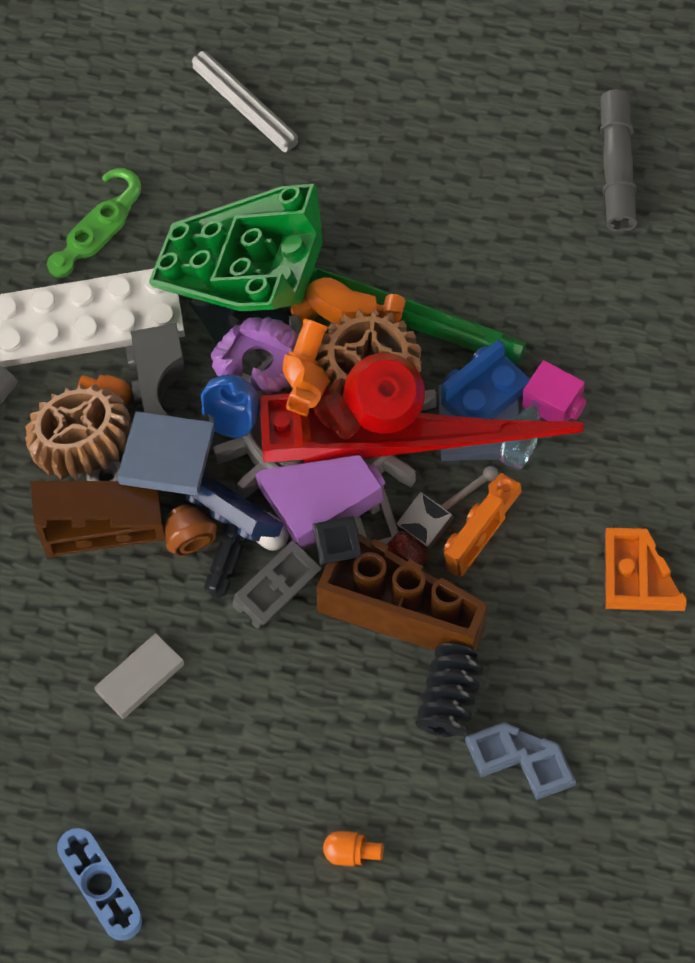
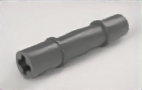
M615 89L603 93L600 97V135L604 139L603 164L606 181L603 187L606 226L611 231H630L637 225L635 198L637 186L633 183V152L631 144L634 128L631 124L630 95L626 91Z

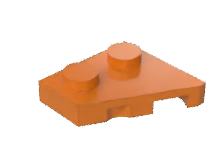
M606 528L605 609L685 611L686 598L683 593H679L670 576L671 571L664 558L658 555L655 549L656 544L647 529Z

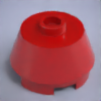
M377 353L363 358L351 369L344 386V400L352 418L363 428L375 433H394L408 427L418 417L425 400V387L420 373L411 362L396 354Z

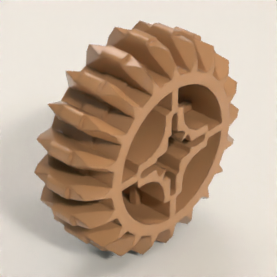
M358 309L356 318L351 319L343 314L341 325L333 322L330 323L328 334H324L315 360L318 362L317 366L324 369V374L330 380L326 389H329L331 399L336 400L342 397V402L345 403L344 386L348 376L346 373H350L351 369L363 358L369 356L370 352H372V355L377 353L399 355L411 362L418 372H421L422 362L419 359L421 358V347H419V344H416L414 331L407 332V325L404 320L394 324V317L391 312L384 318H379V313L376 309L373 310L371 316H364L361 310ZM379 343H382V344H384V345H386V346H388V347H390V348L384 347V346H382V345L379 344Z
M81 383L76 390L71 391L66 387L65 392L58 396L51 393V400L48 403L40 402V410L30 414L31 422L25 426L27 436L25 437L27 441L26 446L34 463L40 469L42 468L48 476L57 475L63 480L70 475L77 481L81 474L87 473L92 477L93 471L99 468L107 471V463L109 461H119V452L125 451L132 419L123 400L120 399L119 395L112 393L109 387L100 389L97 384H94L87 389Z

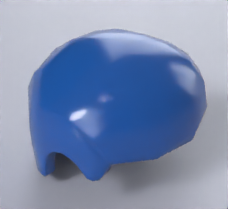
M225 374L210 379L201 393L202 414H209L214 419L216 433L232 438L247 436L254 427L260 412V397L249 382L237 375Z

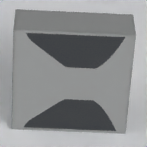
M420 492L397 522V525L431 549L452 522L454 516Z

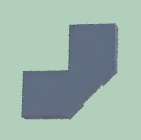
M505 722L465 736V742L480 777L520 763L536 800L576 785L575 778L562 749L555 742L545 738L539 739Z

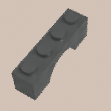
M177 323L130 331L133 346L126 347L129 369H137L139 379L131 381L135 404L143 403L144 413L169 416L161 407L163 395L175 380L186 374Z

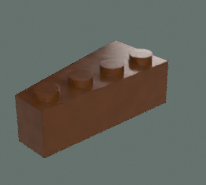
M357 527L362 557L326 564L316 587L318 613L434 651L436 646L443 643L459 644L475 652L477 651L485 631L488 604L443 578L439 580L424 572L423 566L411 559L405 561L389 551V546L379 540L374 539L371 541L358 533Z

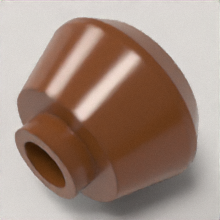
M190 505L179 506L169 513V518L165 522L166 548L177 556L189 555V553L209 546L215 540L218 527L200 508L191 507Z

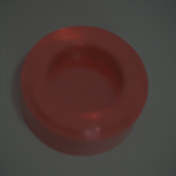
M398 532L387 543L389 551L405 561L411 559L423 565L428 559V553L424 545L409 533Z

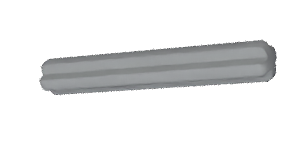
M201 51L193 57V69L283 152H289L298 144L297 134L208 52Z

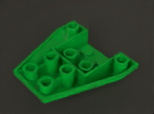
M315 184L280 186L172 223L150 277V285L157 289L237 311L273 310L301 304L323 244L317 187Z

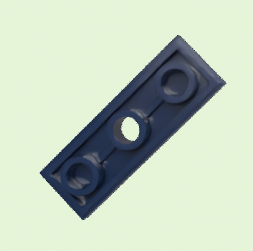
M206 473L203 474L198 496L189 494L185 496L187 501L195 505L210 508L212 510L211 516L216 520L236 525L238 527L237 533L252 541H260L261 536L279 537L284 525Z

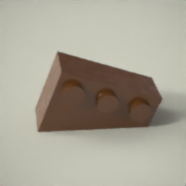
M30 481L34 526L46 557L165 540L159 490L120 485L118 481Z

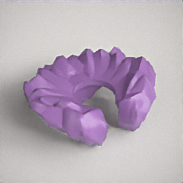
M260 317L248 318L241 325H235L223 336L222 341L218 342L211 352L212 368L218 376L231 374L241 377L243 374L242 361L244 356L254 349L267 350L272 354L273 362L268 369L262 372L253 367L250 384L256 391H260L264 395H275L284 388L291 387L283 373L282 367L284 355H288L289 351L293 352L298 334L295 329H292L291 325L283 323L280 319L276 320L270 317L264 319Z

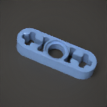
M80 828L65 832L57 845V851L62 863L107 934L116 940L131 939L139 932L142 926V915L137 904L92 834ZM74 841H77L80 845L88 843L84 847V851L91 865L85 869L75 854L67 856L72 851L70 844ZM97 859L101 860V862L94 863ZM83 870V872L80 875L76 873L77 871ZM97 874H106L112 879L111 888L103 895H94L88 890L90 879ZM119 893H122L123 897L116 898ZM114 899L124 914L133 913L128 917L130 925L124 929L120 924H116L113 927L110 925L115 921V916L108 903ZM105 905V907L102 910L98 908L99 906Z

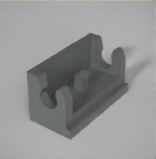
M292 540L235 594L232 607L240 614L243 612L247 613L252 619V625L258 629L261 625L264 626L322 568Z

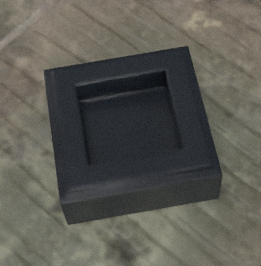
M354 516L312 524L320 565L362 557Z

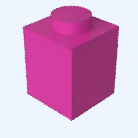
M543 360L523 389L522 407L547 421H569L570 418L577 420L587 401L583 398L585 382Z

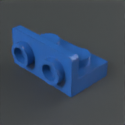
M497 340L490 347H481L473 355L470 363L461 370L455 369L444 378L441 384V405L452 416L494 419L523 395V389L530 379L505 356V345L500 340Z

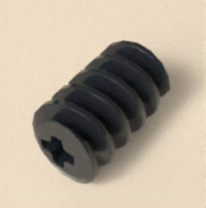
M439 644L435 648L436 658L430 665L432 673L426 680L428 689L422 694V702L424 704L418 708L417 716L419 719L415 724L418 728L430 734L442 737H463L467 735V728L457 722L471 720L472 714L462 708V706H472L476 702V698L472 694L467 693L466 690L476 691L480 687V682L470 677V675H482L484 667L474 661L478 658V654L474 650L459 644Z

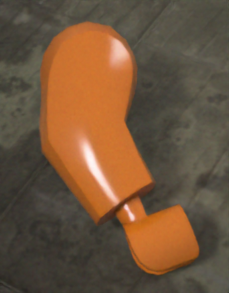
M320 278L308 284L302 303L293 305L291 307L292 316L298 315L302 323L304 318L312 321L317 315H320L330 322L341 325L343 314L354 319L358 309L361 310L364 316H371L373 310L376 309L380 318H384L391 312L395 324L401 319L405 298L398 294H389L385 297L383 305L376 304V296L352 291L341 282L332 278Z
M304 318L303 326L293 352L289 351L288 355H284L282 370L293 388L287 401V410L307 417L309 408H314L318 404L330 380L324 374V369L317 366L318 362L315 361L328 327Z

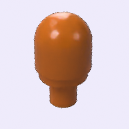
M107 374L105 376L99 375L98 379L84 375L80 377L78 386L82 383L87 389L94 384H97L100 389L109 387L112 393L119 395L125 406L132 400V388L123 379Z
M335 831L325 839L323 852L327 860L332 864L356 867L357 865H363L364 859L382 861L384 844L366 842V836L360 835L359 832Z

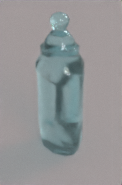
M532 400L531 406L523 409L521 414L517 415L514 420L540 421L541 417L538 411L540 404ZM538 438L503 442L499 451L500 462L513 468H523L529 461Z

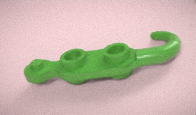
M116 168L102 176V180L105 182L112 178H123L128 182V188L121 195L95 206L70 231L66 240L67 247L63 251L53 253L47 260V267L52 276L63 278L70 275L76 260L88 258L96 254L124 226L131 206L141 192V182L133 171L126 168Z

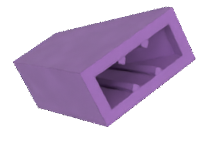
M360 455L262 469L255 473L259 489L284 524L294 542L302 550L315 543L313 523L354 516L355 519L383 502L381 486L385 485V481L374 464L367 466Z

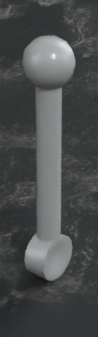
M494 466L486 467L483 475L440 506L448 510L485 482H492L499 475L497 468Z

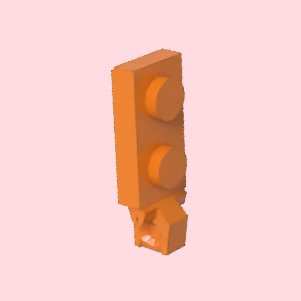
M500 473L488 485L489 494L481 504L476 503L467 516L466 524L459 534L453 533L445 544L443 553L447 571L458 578L464 575L505 520V513L522 492L521 483L503 473Z

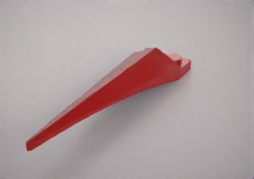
M290 393L260 396L263 463L304 460L305 463L357 455H360L363 459L584 432V423L578 421L502 420L420 413L408 427L394 433L383 434L369 431L360 426L348 412L346 404L339 400L321 397L314 408H309V413L306 417L287 410L286 406Z

